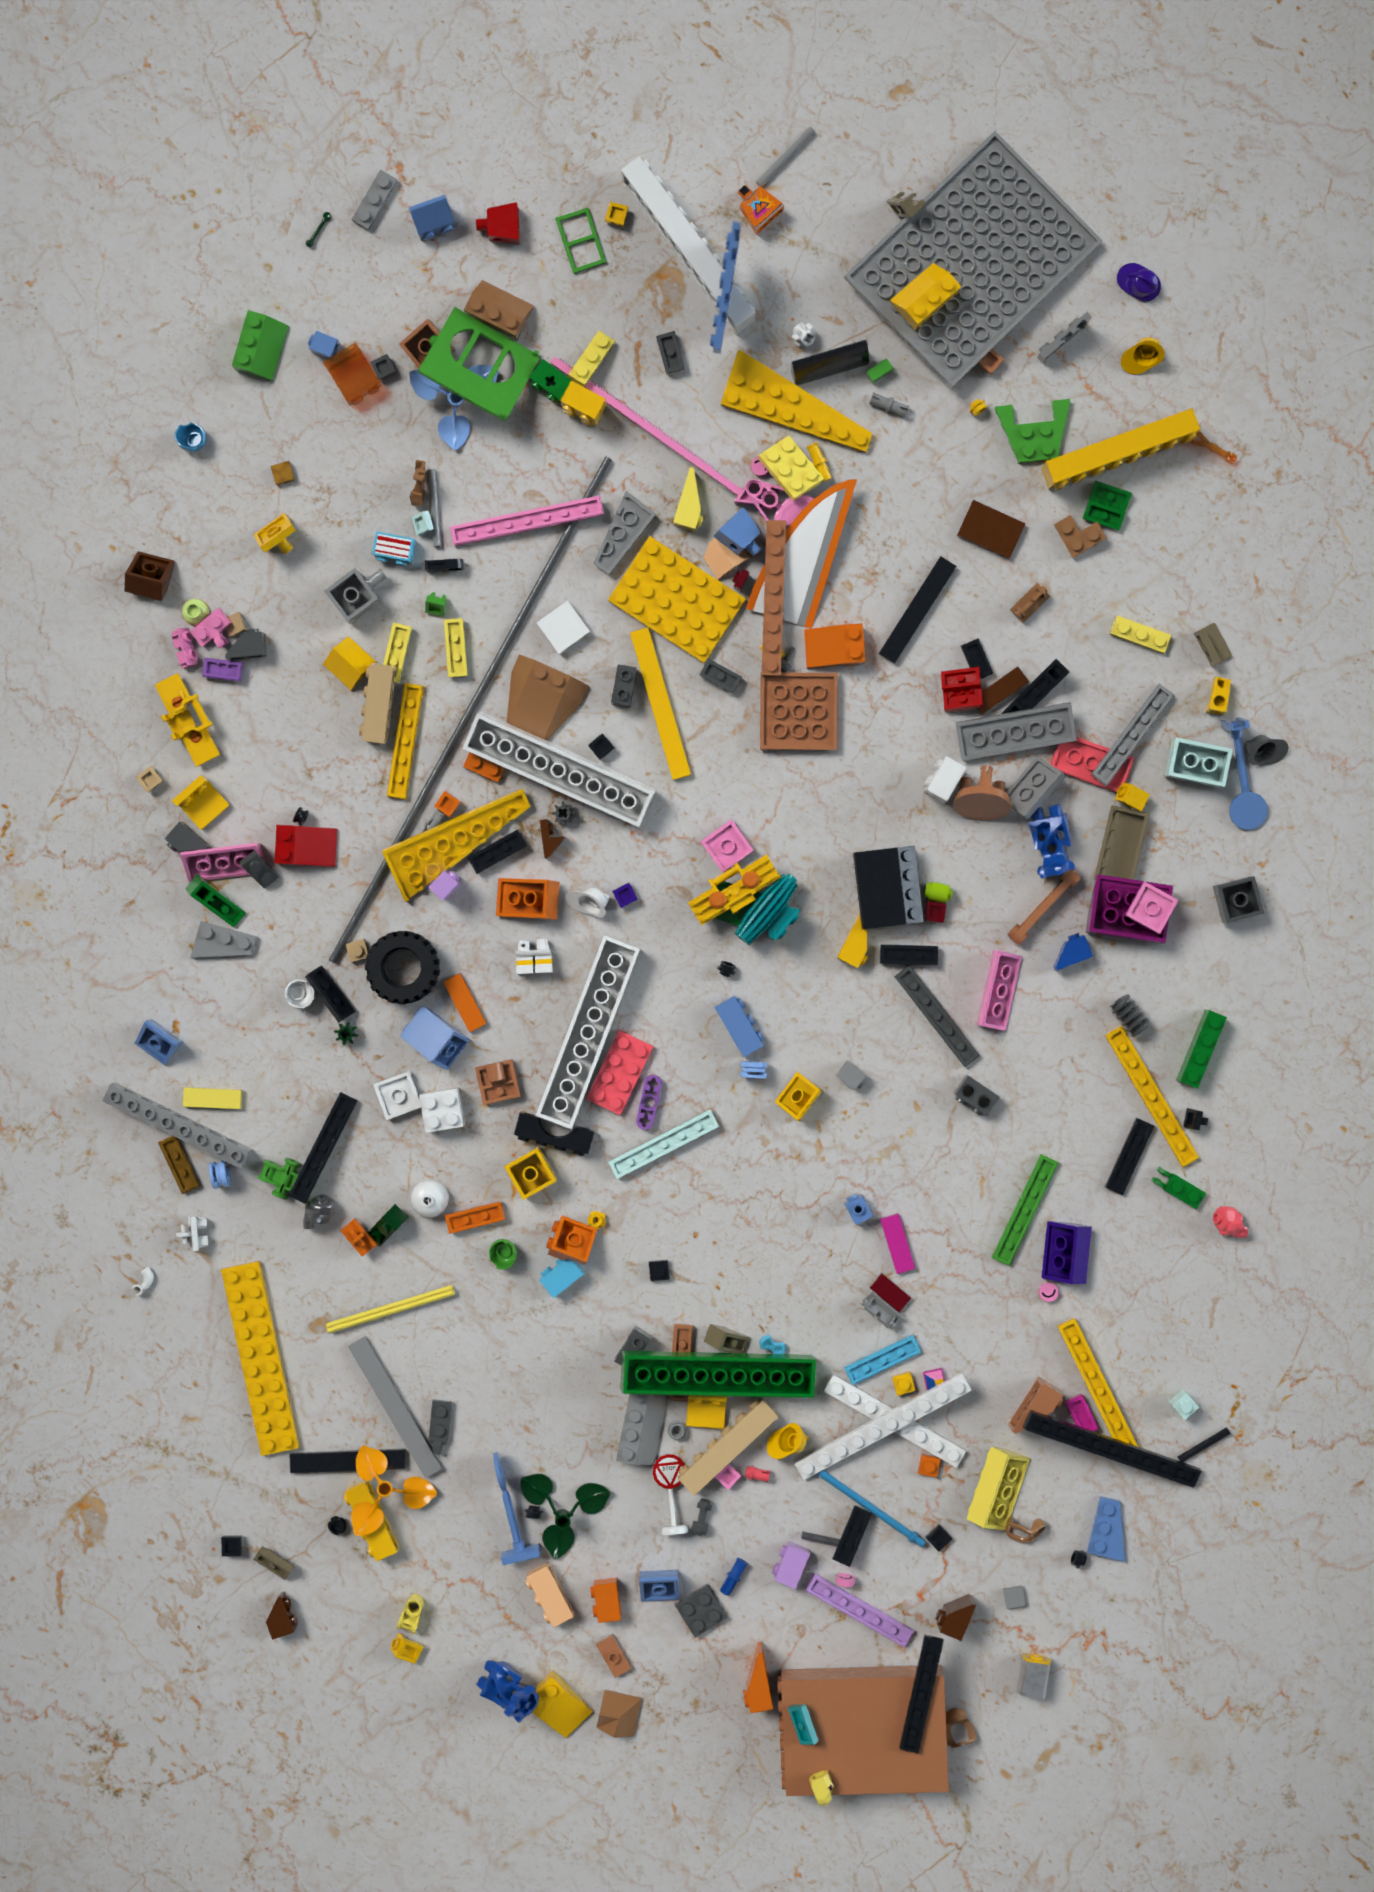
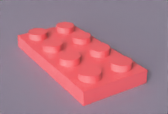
M619 1030L586 1099L621 1115L654 1046Z

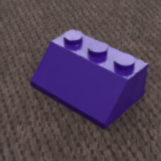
M1047 1221L1042 1278L1068 1284H1086L1092 1226Z

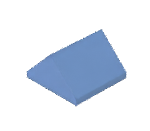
M151 1019L144 1022L134 1044L166 1066L183 1041Z
M678 1570L640 1571L641 1602L679 1600Z

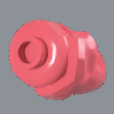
M1220 1206L1213 1214V1222L1221 1235L1247 1238L1248 1228L1243 1226V1216L1240 1212L1231 1206Z

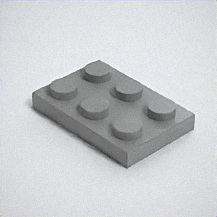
M1037 756L1006 792L1012 803L1011 809L1028 820L1065 777L1063 772Z

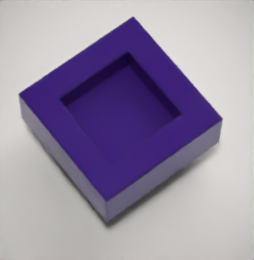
M630 883L612 891L620 908L638 900Z

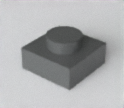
M388 354L370 362L379 381L397 373Z

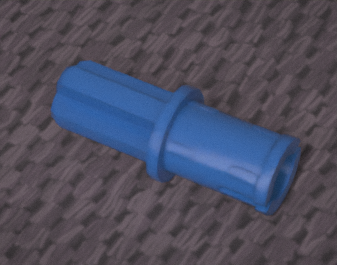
M737 1558L731 1571L727 1572L728 1576L720 1588L721 1593L727 1596L731 1594L736 1583L740 1582V1576L748 1565L746 1561Z

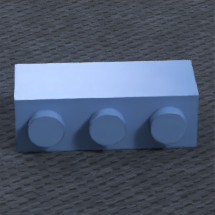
M733 996L715 1006V1009L742 1056L745 1057L763 1047L762 1042L764 1038L760 1031L755 1032L752 1027L755 1023L750 1014L745 1015L743 1011L745 1005L741 998L736 999Z

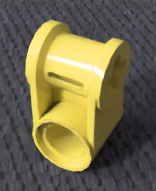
M413 1594L408 1598L401 1613L397 1629L403 1628L415 1634L424 1606L422 1596ZM416 1602L419 1608H412L410 1603Z

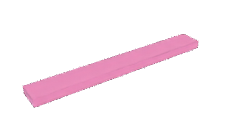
M599 495L450 526L453 545L459 546L604 516Z

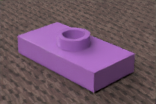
M204 658L202 677L241 682L243 662Z

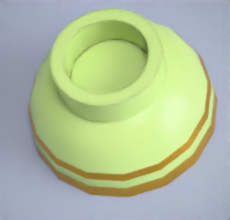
M190 599L182 607L184 620L193 626L200 624L210 613L208 605L201 599Z

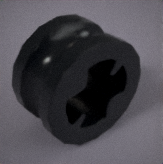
M299 807L294 815L293 822H298L302 826L308 817L309 811H303V808Z

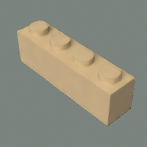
M371 663L370 667L366 669L368 686L364 688L366 704L362 706L361 716H364V722L360 725L359 735H362L361 741L382 744L388 741L396 666Z

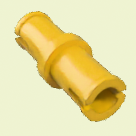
M818 442L807 446L813 461L812 464L824 477L823 482L832 479L826 464L827 459L823 457Z

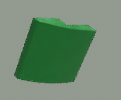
M1095 480L1083 519L1120 530L1132 492Z

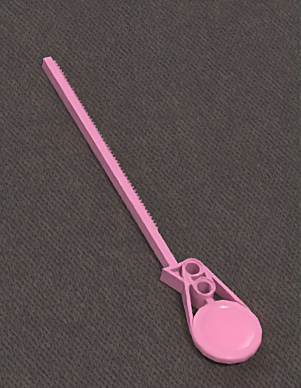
M554 357L551 361V365L567 376L573 368L572 366L570 367V364L567 365V362L564 363V360L561 361V358L557 359ZM589 380L585 388L605 398L606 403L738 496L734 504L755 506L766 523L769 519L760 506L768 511L776 509L774 520H786L787 530L799 513L809 502L815 499L804 494L795 501L787 498L780 504L778 502V495L773 490L786 493L782 487L756 479L748 481L742 490L712 469L713 465L710 467V463L707 465V461L704 463V459L701 460V457L698 458V455L695 456V453L692 454V451L689 452V449L683 448L684 445L680 446L681 443L677 444L678 440L674 442L675 438L671 440L672 436L669 438V434L666 436V432L663 434V430L660 432V428L658 430L657 426L654 428V424L651 425V422L645 421L646 418L642 419L643 416L639 417L640 413L636 415L637 411L634 413V409L631 411V407L628 409V405L625 407V403L622 405V401L619 403V399L617 401L616 397L613 399V395L607 394L608 391L604 392L605 389L602 390V387L599 388V385L596 386V383L593 384V381L590 382ZM756 485L760 490L758 493L752 494L749 492V487ZM772 496L775 499V503L767 505L764 501L765 498Z

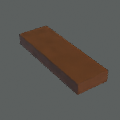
M1016 667L982 691L983 708L977 709L980 715H983L1029 682L1019 667Z

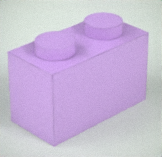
M444 870L428 888L442 901H446L462 885L459 882L461 878L454 871L450 870L448 872Z
M788 1541L787 1545H783L780 1550L779 1556H781L779 1563H775L772 1574H774V1581L796 1589L810 1556V1550Z

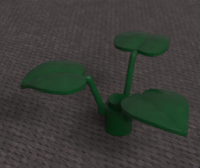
M532 1474L522 1477L520 1481L521 1491L528 1502L534 1505H541L546 1498L553 1510L555 1525H550L544 1530L542 1541L554 1560L564 1555L574 1542V1531L569 1526L571 1522L570 1517L573 1516L578 1505H580L583 1512L595 1514L604 1508L611 1495L610 1491L600 1484H583L575 1493L579 1501L575 1503L569 1512L566 1509L556 1510L551 1498L548 1496L553 1490L552 1481L548 1476Z

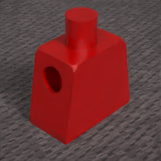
M518 203L488 208L487 219H476V230L487 231L490 241L520 244Z

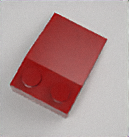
M276 825L274 863L335 867L337 829Z

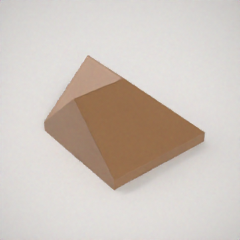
M604 1690L596 1728L614 1738L634 1736L642 1698Z

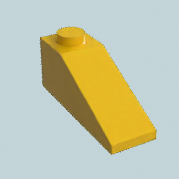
M860 913L837 955V958L856 968L859 965L863 967L868 958L865 955L867 952V929H862Z

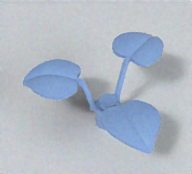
M476 365L470 367L469 370L486 379L493 367ZM419 369L410 371L411 386L419 397L425 400H433L437 396L438 391L447 395L448 402L453 405L452 416H445L440 420L438 433L445 443L453 450H457L464 444L470 432L468 419L463 415L456 416L457 405H460L464 399L451 391L448 392L440 389L441 386L419 374ZM499 371L495 374L492 380L493 383H496Z

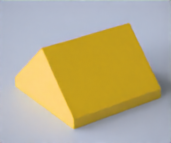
M348 636L331 650L323 665L352 691L366 675L367 667H370L371 663L377 662Z
M796 1072L775 1100V1103L797 1121H800L822 1090L799 1072Z

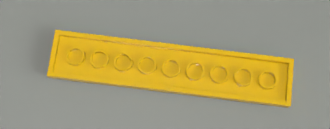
M260 1261L222 1268V1277L261 1456L297 1449L300 1446Z

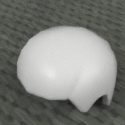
M295 979L286 986L284 997L290 1006L303 1009L311 1005L314 1000L315 991L307 981Z

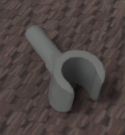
M792 646L781 662V672H788L792 667L788 663L795 650Z

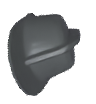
M1258 735L1252 740L1245 742L1249 762L1252 765L1277 763L1285 757L1289 749L1288 743L1285 740L1271 739L1265 735Z

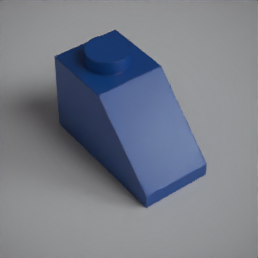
M1079 933L1068 936L1069 940L1063 943L1055 961L1054 970H1060L1093 957L1085 935L1079 936Z

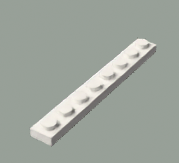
M832 1374L824 1388V1392L871 1419H875L894 1409L835 1374ZM916 1421L895 1431V1433L956 1468L966 1452L965 1449Z

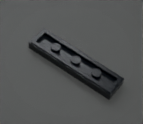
M1137 1117L1135 1118L1105 1184V1188L1121 1195L1124 1194L1154 1125Z

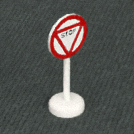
M673 1454L660 1456L652 1468L654 1481L659 1486L668 1489L672 1525L663 1527L661 1529L662 1535L688 1533L686 1525H676L673 1488L681 1484L678 1480V1471L685 1464L679 1457Z

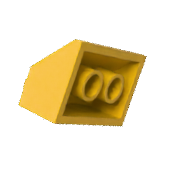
M932 263L889 302L910 326L916 330L958 294L961 285L948 271Z

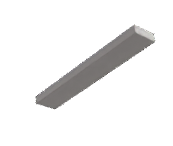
M1160 683L1157 685L1092 772L1091 776L1105 787L1110 783L1174 697L1172 692Z

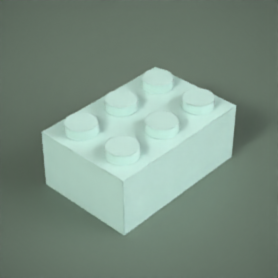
M1177 737L1173 738L1164 777L1223 788L1226 785L1233 749Z

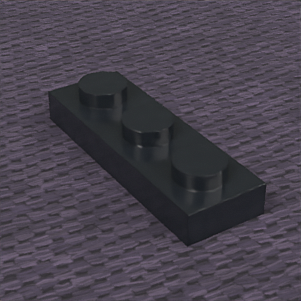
M517 829L467 858L476 874H479L527 847Z
M880 944V964L938 965V946Z
M322 965L305 976L338 1023L355 1012Z
M854 1505L832 1557L833 1560L848 1567L851 1566L871 1518V1512Z

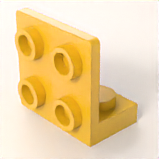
M202 775L172 800L177 807L183 809L201 830L229 807V803L209 780Z
M688 1395L686 1426L723 1429L727 1396Z

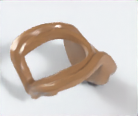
M1011 1517L1007 1525L1006 1534L1014 1541L1030 1543L1045 1530L1046 1526L1044 1521L1038 1518L1034 1520L1031 1530L1013 1523L1014 1517ZM1010 1528L1021 1530L1028 1534V1537L1017 1536L1010 1532Z
M952 1708L946 1713L947 1744L951 1748L960 1747L963 1744H971L976 1739L975 1729L968 1720L966 1711L962 1708ZM956 1723L964 1724L968 1730V1741L956 1743L951 1734V1727Z

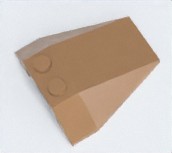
M519 654L511 672L506 723L548 741L582 704L589 685L541 662Z

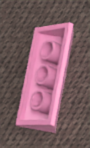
M253 843L180 852V856L190 883L197 874L205 880L250 875L241 866L240 861L254 850L263 858L262 844Z
M998 950L992 951L977 1025L1006 1031L1022 956Z

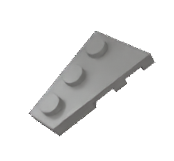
M1088 312L1079 319L1078 317L1069 324V328L1065 331L1061 330L1054 336L1055 340L1050 344L1047 342L1039 349L1040 353L1037 358L1041 363L1088 325L1092 318Z

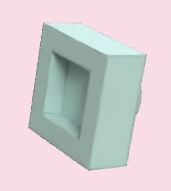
M422 511L411 517L416 536L423 535L434 529L429 511Z

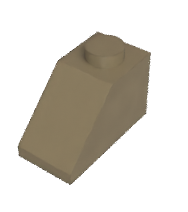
M710 1324L703 1342L721 1351L745 1353L750 1337L723 1326Z

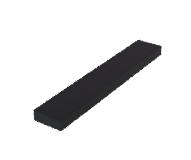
M940 556L878 653L879 655L895 664L957 567L956 565Z
M339 1093L288 1194L289 1197L304 1204L307 1203L358 1100L344 1093Z
M405 1448L378 1449L387 1458L388 1465L386 1470L405 1469ZM359 1450L290 1453V1473L356 1471V1457Z
M924 1634L899 1745L900 1750L919 1753L944 1642L943 1638Z

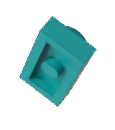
M794 1704L788 1707L800 1745H814L817 1743L818 1738L806 1704Z

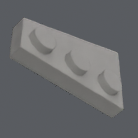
M200 921L190 958L252 955L257 936Z

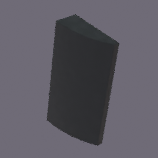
M867 340L792 361L791 374L794 384L798 386L868 365L869 352Z

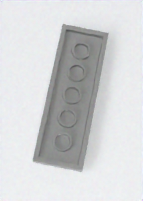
M1071 702L956 722L962 761L1077 741Z

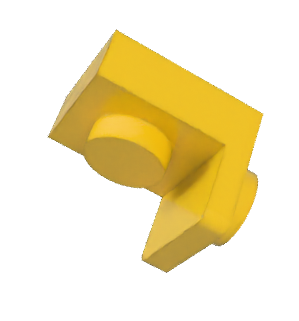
M398 1633L396 1638L393 1639L390 1649L396 1658L415 1664L424 1647L421 1643L409 1640L402 1633Z

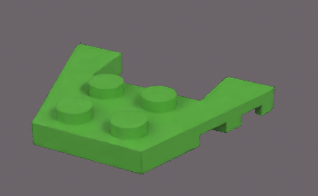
M1070 399L1052 401L1054 421L1015 425L1013 405L996 406L994 408L1018 463L1047 461L1058 457Z

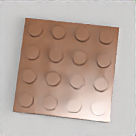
M781 672V676L761 675L760 750H837L838 673Z

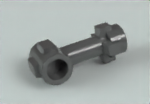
M700 1499V1502H698L697 1508L700 1509L698 1520L693 1521L691 1532L701 1537L702 1535L706 1536L708 1524H705L707 1511H711L712 1508L711 1501L708 1499Z

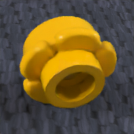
M976 399L970 404L969 412L973 413L974 416L981 414L987 408L985 400L980 401Z
M591 1212L587 1218L588 1225L597 1228V1230L600 1227L603 1228L606 1224L605 1215L602 1212Z

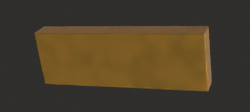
M171 1136L158 1142L181 1193L184 1194L201 1186L179 1138Z

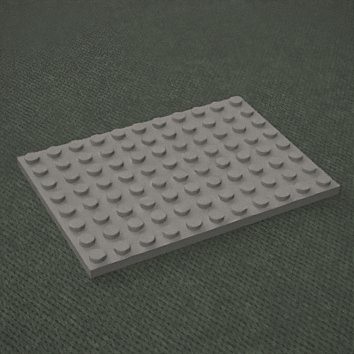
M996 131L924 199L927 203L912 218L905 217L844 276V279L951 388L1103 241ZM934 263L948 271L961 285L958 294L914 330L889 301Z

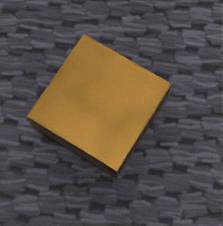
M289 461L270 466L276 485L295 480Z

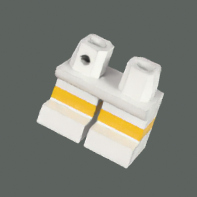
M537 939V950H530L529 940H519L518 951H516V974L554 972L552 950L549 949L547 939Z

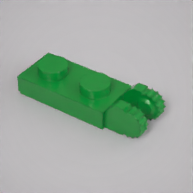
M1159 1167L1157 1171L1162 1175H1166L1169 1179L1166 1184L1154 1177L1151 1181L1163 1187V1190L1197 1209L1206 1193L1174 1173L1171 1174Z

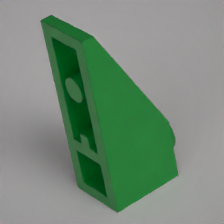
M199 874L185 888L191 897L232 927H235L246 914L244 910Z

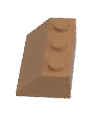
M482 280L472 292L464 312L494 330L518 340L534 305Z

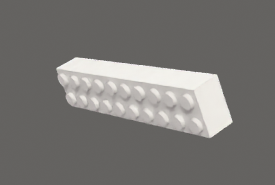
M640 156L621 169L622 182L716 307L717 298L722 294V289L719 288L721 271L725 272L720 265L721 260L716 253L712 254L708 249L710 246L705 238L701 239L698 236L697 227L693 222L689 223L687 221L685 211L681 206H676L674 203L675 198L671 192L664 190L662 180L658 175H653L649 162L646 159L643 161ZM732 282L726 322L737 335L755 322L756 308L750 300L747 301L744 298L742 288Z
M483 712L477 713L462 748L637 827L641 825L656 789Z
M606 935L603 936L536 1116L569 1129L573 1128L640 948Z

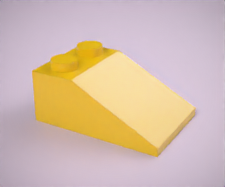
M554 1670L536 1686L535 1691L539 1695V1701L533 1713L564 1738L568 1737L593 1712Z

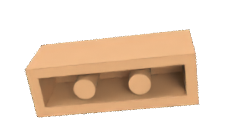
M549 1562L527 1573L526 1584L530 1590H534L536 1594L534 1596L535 1601L545 1611L543 1615L548 1624L551 1623L554 1628L574 1617V1610Z

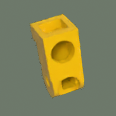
M1214 677L1205 710L1206 713L1221 716L1226 713L1231 679Z

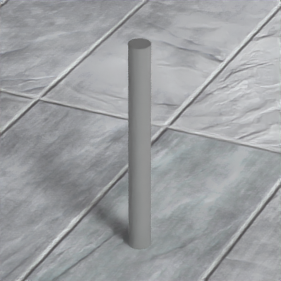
M809 127L757 180L758 186L763 187L815 133L812 127Z
M429 469L431 520L434 528L432 530L433 547H441L436 470Z

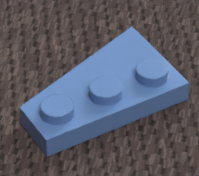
M1100 1496L1087 1553L1125 1562L1120 1501Z

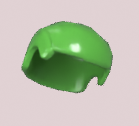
M498 1239L492 1243L489 1249L490 1262L499 1270L509 1269L517 1259V1248L508 1239Z

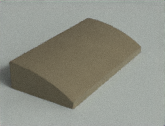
M1111 805L1094 880L1097 874L1134 880L1149 813Z

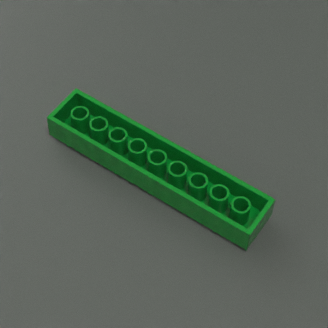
M622 1351L620 1389L623 1394L814 1398L816 1359L812 1355Z

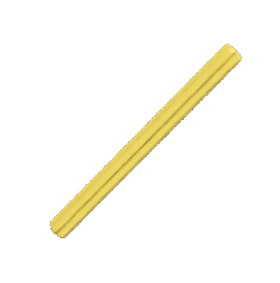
M452 1285L338 1319L327 1323L326 1329L328 1333H333L453 1296L455 1294Z

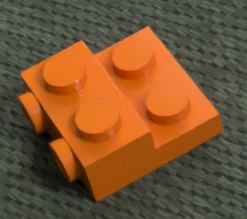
M562 1215L558 1221H554L551 1231L554 1232L553 1238L549 1237L546 1248L549 1249L547 1254L564 1261L568 1258L585 1265L588 1261L597 1228Z

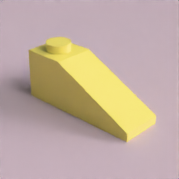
M690 467L673 525L696 531L697 527H701L703 516H700L701 507L694 468Z

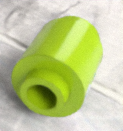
M932 881V883L927 882L924 897L929 898L928 900L946 904L947 900L951 901L953 889H950L948 884Z

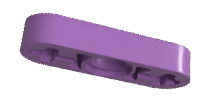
M654 1074L649 1075L645 1079L636 1119L638 1127L643 1130H647L653 1125L662 1085L660 1077ZM652 1078H655L656 1082L659 1083L653 1090V1092H657V1096L652 1093L645 1094V1090L650 1091V1084H647V1082L651 1081ZM652 1097L655 1101L654 1106L646 1107L643 1103L644 1099ZM642 1108L646 1111H653V1114H648V1120H651V1122L647 1123L646 1126H643L640 1118H644L645 1112H641Z

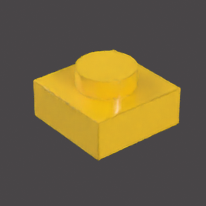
M610 202L605 222L624 227L629 207Z
M910 1371L891 1376L897 1396L916 1391Z

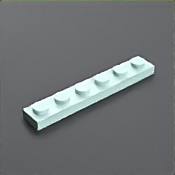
M711 1109L608 1161L618 1179L714 1130L719 1125Z

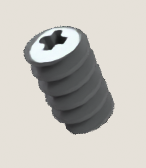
M1127 994L1117 999L1109 1008L1115 1007L1112 1013H1120L1117 1020L1124 1018L1122 1026L1129 1025L1126 1031L1133 1030L1134 1033L1131 1037L1134 1038L1148 1027L1149 1019H1143L1145 1014L1143 1012L1138 1013L1140 1008L1138 1006L1133 1007L1135 1002L1133 1000L1128 1001L1130 995Z

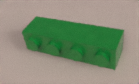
M1204 1010L1176 1078L1177 1081L1198 1089L1227 1017L1211 1010Z

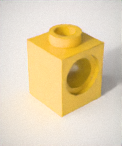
M1123 782L1117 790L1115 800L1133 810L1142 812L1150 794L1132 784Z

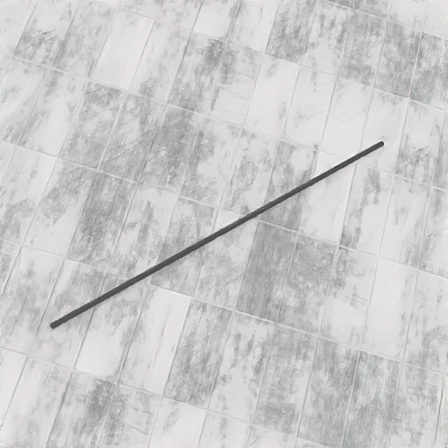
M605 456L582 499L593 496L612 459ZM578 521L568 523L392 845L403 841ZM385 858L331 954L329 961L336 963L389 866Z

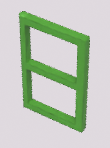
M588 207L555 218L573 274L606 263ZM586 213L592 235L567 243L561 221ZM594 239L601 260L575 268L569 247Z

